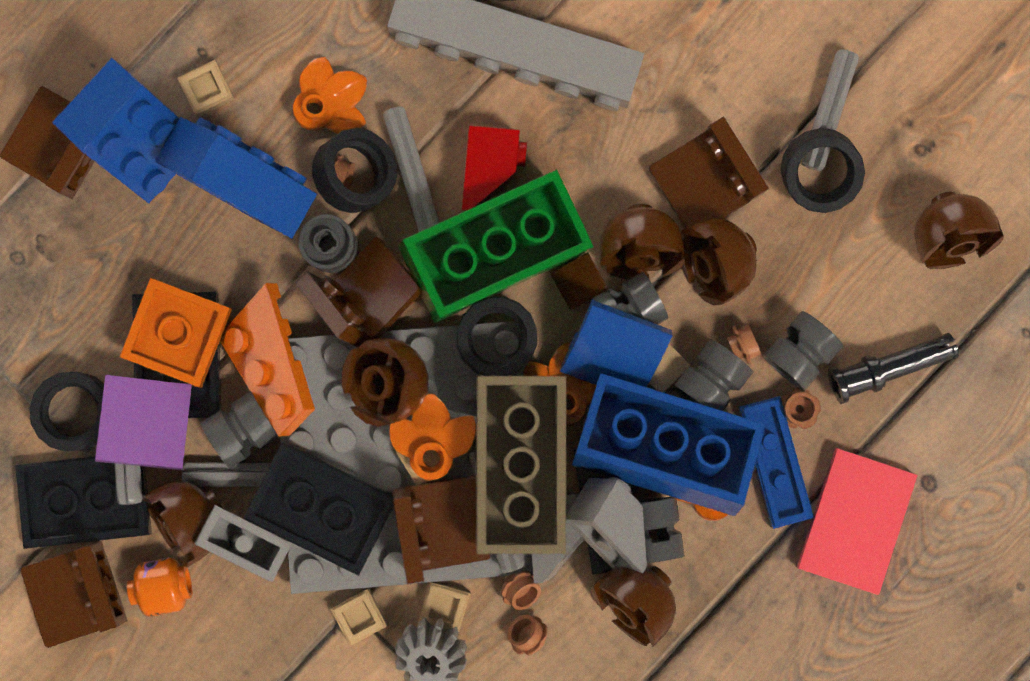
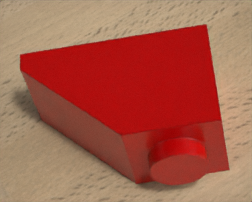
M469 125L462 212L490 200L516 178L517 166L525 167L527 142L519 141L520 130Z

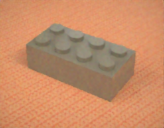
M566 376L476 377L477 554H566Z

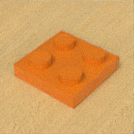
M150 278L120 357L202 388L232 308Z

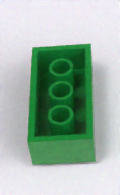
M558 170L552 171L407 237L398 246L412 277L422 288V299L434 323L471 307L478 301L499 294L572 260L594 247Z

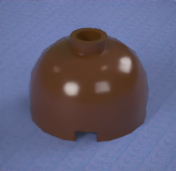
M952 191L941 193L931 200L932 204L924 209L916 222L914 231L920 259L929 269H946L966 264L965 259L961 256L976 251L980 258L998 247L1004 239L999 220L991 206L976 196L968 194L956 195Z
M634 204L627 210L617 214L609 220L601 235L599 248L600 265L602 267L606 264V273L611 276L629 279L643 271L649 278V274L646 271L662 269L663 277L681 269L685 263L684 244L677 223L669 215L652 208L648 204Z
M716 218L695 223L681 231V234H684L685 263L681 268L689 284L694 283L695 279L697 280L699 286L704 290V292L698 295L705 302L713 306L722 305L746 290L755 277L757 264V247L755 241L748 233L726 219Z
M378 338L362 342L360 347L353 348L348 353L342 368V388L344 394L350 393L351 399L355 406L350 407L351 410L366 424L380 427L409 418L420 408L428 392L429 376L425 362L415 349L400 340Z
M182 480L168 482L143 496L144 502L154 504L147 510L171 549L179 546L184 554L178 559L186 568L209 553V551L194 543L214 505L223 509L212 490L203 493L194 483Z
M616 566L604 574L591 587L592 595L601 610L603 611L609 605L617 617L612 622L631 639L643 646L651 643V646L654 647L673 624L676 614L675 597L669 588L672 582L667 574L656 566H653L651 569L646 567L643 573L627 567Z

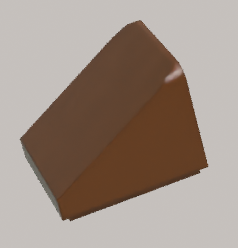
M588 252L550 274L570 311L608 290Z

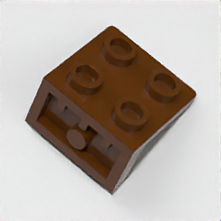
M41 86L0 153V157L43 182L54 191L73 199L95 161L83 153L52 123L69 105L70 101Z
M724 116L710 124L705 132L649 167L651 175L685 228L708 219H724L769 189Z
M374 237L336 280L329 276L321 279L307 271L296 283L336 337L356 347H360L362 342L380 338L422 293L421 286L384 241L378 237Z
M475 475L392 489L407 584L424 582L423 571L484 561L490 558V554L476 553Z
M102 541L21 568V574L44 645L47 648L97 631L101 633L116 628L128 621Z

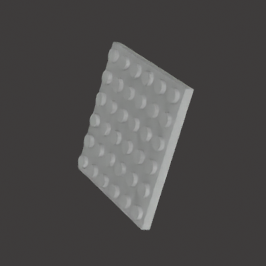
M516 321L475 324L472 331V345L475 352L482 359L492 363H502L511 359L518 352L522 343L521 330ZM458 326L386 331L380 337L403 341L419 353L425 362L429 376L428 392L426 395L429 393L435 394L442 400L448 410L476 416V377L483 375L475 373L463 362L457 349L456 331ZM336 335L288 338L294 359L301 361L315 410L290 436L279 437L280 445L284 441L393 495L392 489L416 485L391 443L390 424L380 427L366 424L351 410L350 407L355 406L351 399L350 393L344 394L342 388V368L348 353L353 348L358 347L337 338ZM528 363L523 367L521 371L516 372L510 376H523V370L528 365ZM413 415L407 419L412 421ZM476 440L473 441L468 452L453 459L455 467L451 468L442 478L430 482L472 476L473 471L468 456L471 451L476 450ZM393 507L359 576L293 543L288 551L291 594L407 584L395 507ZM490 554L488 560L423 571L425 581L419 583L509 576L521 571H529L530 574H533L532 555L520 554L522 568L509 573H502L496 554Z

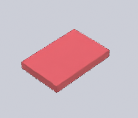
M835 448L813 514L814 518H812L796 568L879 595L918 475Z

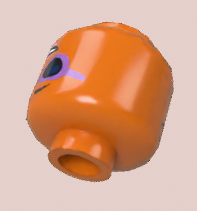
M172 557L138 564L134 571L133 580L127 581V594L130 604H138L141 612L148 617L181 611L185 607L187 599L192 598L193 595L189 569L184 565L181 566Z

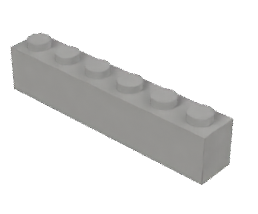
M395 0L387 25L390 35L395 36L394 42L404 47L418 49L419 44L434 48V54L443 59L457 62L459 57L475 61L474 67L488 73L498 74L499 69L514 73L515 80L530 86H538L539 81L555 86L554 92L565 97L577 99L579 94L595 98V105L611 111H618L619 106L628 107L645 54L474 0Z

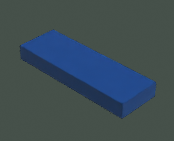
M776 396L738 407L741 417L766 424L755 463V470L771 528L775 529L814 518L787 418L784 414L781 397Z

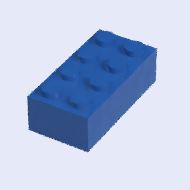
M600 373L572 466L607 477H615L629 484L736 516L745 504L766 424Z

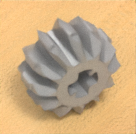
M424 617L419 621L418 627L409 624L405 628L403 637L398 639L395 647V654H397L395 661L396 669L405 671V681H457L459 673L465 669L467 662L466 655H464L467 648L466 640L457 639L459 633L457 626L446 630L443 628L442 618L435 625H430Z

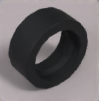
M352 128L342 130L319 147L313 159L312 177L316 190L326 203L339 211L357 213L370 209L390 195L397 180V164L392 150L384 139L372 131ZM347 147L356 149L365 155L371 163L374 172V186L367 193H354L339 180L334 164L335 156L341 149Z
M824 128L806 131L792 140L783 154L780 168L783 183L794 201L809 211L820 213L840 210L852 202L861 190L865 176L863 158L850 139L836 130ZM823 146L834 148L841 152L846 159V178L840 186L828 193L816 194L806 190L799 182L797 173L800 161L804 155L815 148Z
M488 297L474 303L463 314L456 331L457 349L463 362L472 371L483 376H510L521 371L532 359L537 347V327L531 313L519 302L506 297ZM490 313H503L512 317L518 323L522 334V343L518 352L511 359L502 363H492L482 359L475 352L472 345V331L475 323L481 317Z
M82 372L57 373L44 380L34 392L29 407L30 422L38 438L49 447L64 452L88 450L97 445L104 383L97 377ZM66 387L85 389L93 396L97 404L98 414L95 424L88 432L80 436L70 437L61 434L53 427L49 419L48 409L52 398L57 392Z

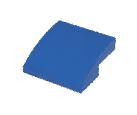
M592 300L578 333L575 332L560 367V372L594 385L597 384L601 373L647 387L673 336L672 330Z

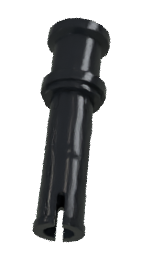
M946 333L941 337L878 359L875 356L868 355L862 357L861 362L840 370L837 367L828 369L829 382L838 402L844 404L849 402V397L865 391L872 390L874 393L881 391L885 387L886 382L950 359L958 358L957 345L950 346L949 343L955 340L950 333Z

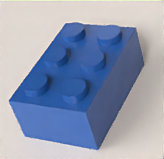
M113 58L104 65L52 122L83 153L147 203H150L157 194L162 192L168 182L176 175L156 163L155 160L178 122L179 117Z
M180 116L155 162L249 217L292 239L317 196L315 192L303 186L307 178L286 166L283 167L274 162L275 159L254 146L250 147L241 141L242 138L219 125L216 126L201 117L194 123Z

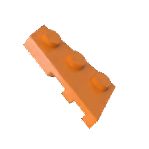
M265 283L224 329L220 343L254 395L279 437L290 436L315 410L301 361L294 359L288 336L292 334L288 319H282L277 300L281 298L278 284Z

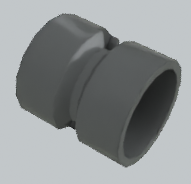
M321 214L311 218L302 227L299 234V249L303 258L317 270L325 273H340L357 257L359 241L355 232L343 219L332 214Z
M643 271L623 281L620 291L617 292L610 288L591 299V301H597L658 325L669 319L658 293Z
M801 311L786 328L788 337L786 339L778 338L763 354V357L786 380L800 390L805 391L820 374L819 364H829L844 346L825 325L807 312Z
M710 339L696 356L699 366L697 368L689 367L674 384V387L692 402L724 411L730 402L728 392L730 390L739 391L753 374V370L727 348Z
M251 391L231 403V411L229 413L220 410L200 423L210 443L228 468H232L249 457L251 447L254 446L262 449L279 438Z
M670 496L638 500L643 506L647 563L684 557L682 533L674 529V525L680 520L677 498ZM658 529V538L651 539L648 530Z

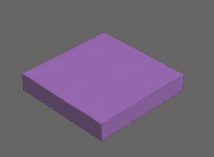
M105 375L95 461L182 470L192 385Z

